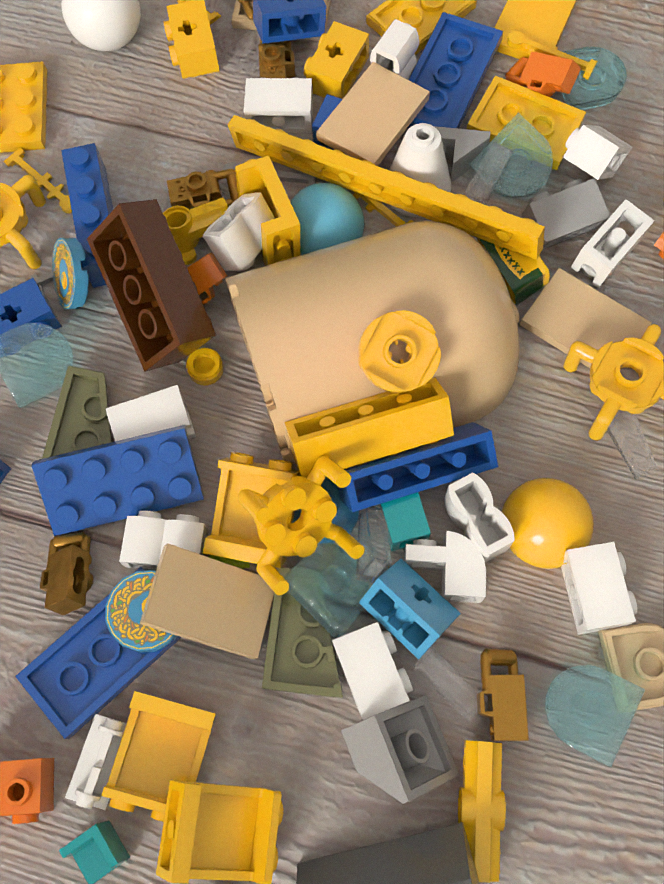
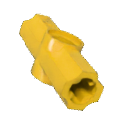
M224 197L190 210L178 205L166 209L163 215L167 219L169 229L181 253L194 249L199 242V238L203 237L204 232L213 222L224 215L228 206Z
M464 740L463 787H460L458 796V823L463 822L479 882H499L500 831H504L506 819L505 793L501 790L502 743Z

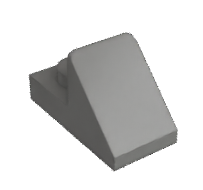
M434 126L440 132L446 160L452 161L451 182L486 158L490 131Z

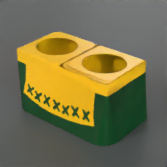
M477 238V241L489 253L503 275L510 297L516 306L549 283L550 272L540 256L536 260Z

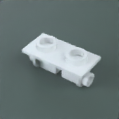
M95 714L67 790L66 799L76 801V805L92 809V807L106 810L110 798L103 797L101 794L104 786L107 785L127 723Z

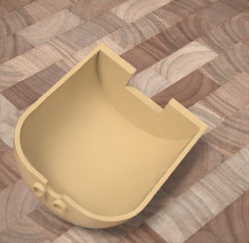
M433 221L412 222L225 278L230 299L260 385L282 459L292 462L291 469L298 470L284 422L387 392L370 382L364 371L360 368L358 363V346L365 328L373 320L388 312L411 311L424 317L433 326L438 340V347L441 350V358L437 371L432 378L436 377L449 396L453 428L474 422L491 413L507 397L514 383L519 364L520 350L517 323H519L518 309L511 300L503 275L489 253L477 240L454 226ZM398 340V345L392 342L389 347V351L392 353L391 359L399 364L400 359L406 362L410 355L405 351L407 344L404 341Z

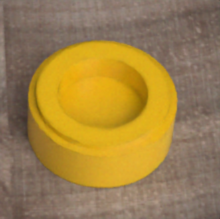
M211 348L197 349L189 355L186 362L190 378L199 385L206 386L216 383L224 371L220 355Z

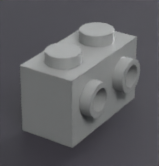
M595 178L583 183L581 179L573 180L562 186L560 192L552 195L548 191L542 192L529 200V205L522 213L523 218L532 219L538 224L545 226L543 250L598 229L611 216Z

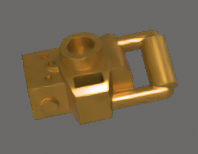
M260 39V44H258L260 78L295 77L294 52L291 49V40L262 44Z
M231 168L217 172L214 170H208L205 173L192 172L186 177L167 180L171 206H184L190 210L222 198L219 180L226 179L230 199H225L229 207L238 199L236 171Z
M85 532L57 535L49 543L47 567L41 574L40 589L46 591L44 608L61 615H66L84 607L86 604V593L93 584L94 577L89 572V565L92 562L91 555L89 554L91 538Z
M486 648L480 655L482 692L477 693L478 714L490 719L489 734L491 741H529L524 675H518L517 656L513 650ZM491 666H508V675H492ZM484 695H488V709H489V711H486V712H485Z

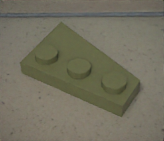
M73 366L67 367L42 459L112 442L110 423L106 408L109 407L105 373Z
M278 568V572L289 583V589L283 595L274 593L262 689L343 699L317 571Z

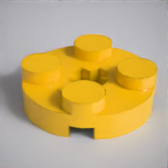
M406 310L388 312L373 320L362 333L358 346L359 366L369 381L380 389L389 392L412 391L426 384L437 371L441 350L438 347V340L435 336L436 332L430 322L417 313ZM398 340L404 341L407 344L405 351L410 354L406 362L400 359V364L391 359L392 353L389 351L391 343L394 342L395 345H398Z

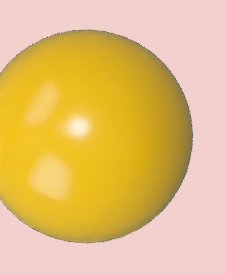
M538 478L527 481L518 486L508 496L501 512L509 520L515 537V541L510 546V549L518 558L530 565L546 569L560 568L562 565L567 564L563 563L566 550L586 547L591 541L594 527L592 510L581 492L567 482L554 478Z

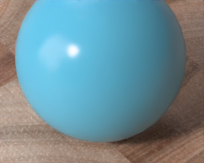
M325 182L312 184L300 190L290 201L300 222V254L302 255L363 236L365 222L362 208L352 193L339 185Z

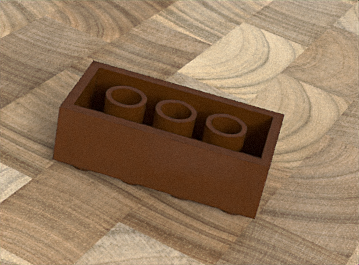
M157 199L119 203L92 232L87 241L143 370L146 372L179 363L215 337L216 333Z

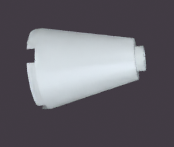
M426 123L411 126L400 144L389 171L401 172L406 177L423 183H432L439 189L451 192V179L440 132L434 126ZM390 205L401 215L421 218V216Z

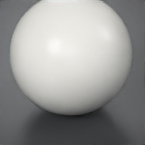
M62 0L61 3L63 18L71 34L86 47L97 51H113L122 48L131 41L140 24L141 8L139 0Z

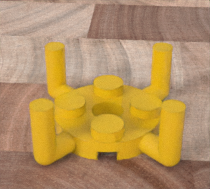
M24 175L11 187L0 183V248L7 243H11L19 251L27 265L31 269H37L41 266L42 261L30 242L20 234L21 230L28 224L26 209L20 198L27 193L36 207L44 206L46 198L34 177Z
M651 324L647 327L641 339L624 338L623 341L615 343L611 341L603 345L599 350L581 341H575L571 344L563 364L564 369L567 372H575L581 359L591 363L590 390L605 402L588 432L592 440L598 441L603 438L618 410L640 414L645 409L656 404L660 398L664 400V356L655 347L661 335L660 326ZM631 368L635 370L639 375V379L636 381L625 379L621 375L620 369Z
M321 456L317 459L308 477H290L292 481L286 482L281 486L276 483L263 495L250 489H243L238 494V500L241 505L254 517V523L257 525L258 530L257 535L267 547L257 564V572L277 595H283L289 589V583L275 568L280 556L298 555L303 558L308 557L315 552L317 544L324 537L335 541L353 559H359L364 554V547L344 528L332 523V519L337 513V507L328 492L321 485L327 477L338 487L344 488L350 484L351 475L327 456ZM301 509L300 517L295 522L287 524V518L290 513Z

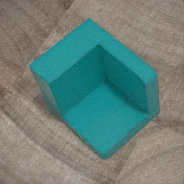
M418 492L380 504L388 528L387 539L391 551L405 548L406 544L413 545L414 540H429L431 531Z
M110 820L95 824L59 850L63 859L69 856L74 857L88 884H95L130 858Z

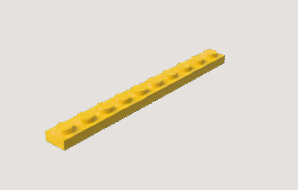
M234 115L227 124L235 146L239 149L261 157L269 155L271 161L434 222L454 226L469 235L536 260L543 250L545 226L538 224L532 219L514 216L496 206L478 203L470 200L465 195L453 194L439 189L432 183L414 180L406 177L401 172L389 171L376 166L368 160L362 161L350 157L340 150L325 148L309 139L303 140L289 135L281 129L275 130L264 126L253 119H245Z

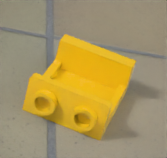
M269 155L258 159H250L243 164L237 165L235 171L238 198L244 194L261 192L275 219L261 223L264 265L267 266L300 256V222Z
M231 452L230 458L226 457L218 460L217 468H221L212 531L211 535L205 538L203 554L258 564L267 547L257 535L258 530L257 525L254 523V517L241 505L238 500V494L243 489H250L263 495L276 483L281 486L286 482L292 481L290 477L300 476L298 470L291 469L292 462L269 459L268 465L253 462V455L239 452ZM295 511L291 512L288 516L287 524L293 523ZM280 556L275 567L281 568L286 562L287 556Z
M134 691L129 706L131 711L107 785L104 786L101 796L111 799L109 806L112 808L134 812L135 806L152 810L151 818L164 822L170 780L197 781L216 714Z
M170 780L156 875L170 883L188 884L189 879L252 881L258 884H271L273 872H275L278 864L276 840L278 826L282 822L284 811L281 791L261 787Z

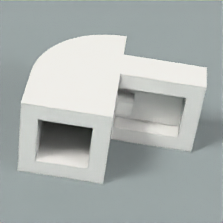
M446 531L443 546H437L436 541L428 539L414 540L413 545L406 544L404 561L411 568L442 570L441 596L447 601L481 603L485 599V561L470 539L459 533Z

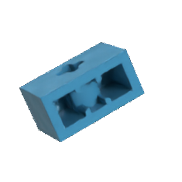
M402 559L398 560L379 576L359 602L418 660L461 614Z

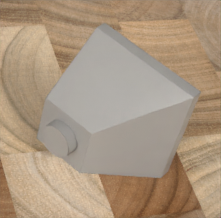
M426 695L341 730L356 771L402 804L410 802L460 775Z

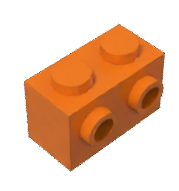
M55 758L0 762V816L12 815V824L38 822L39 813L54 810Z

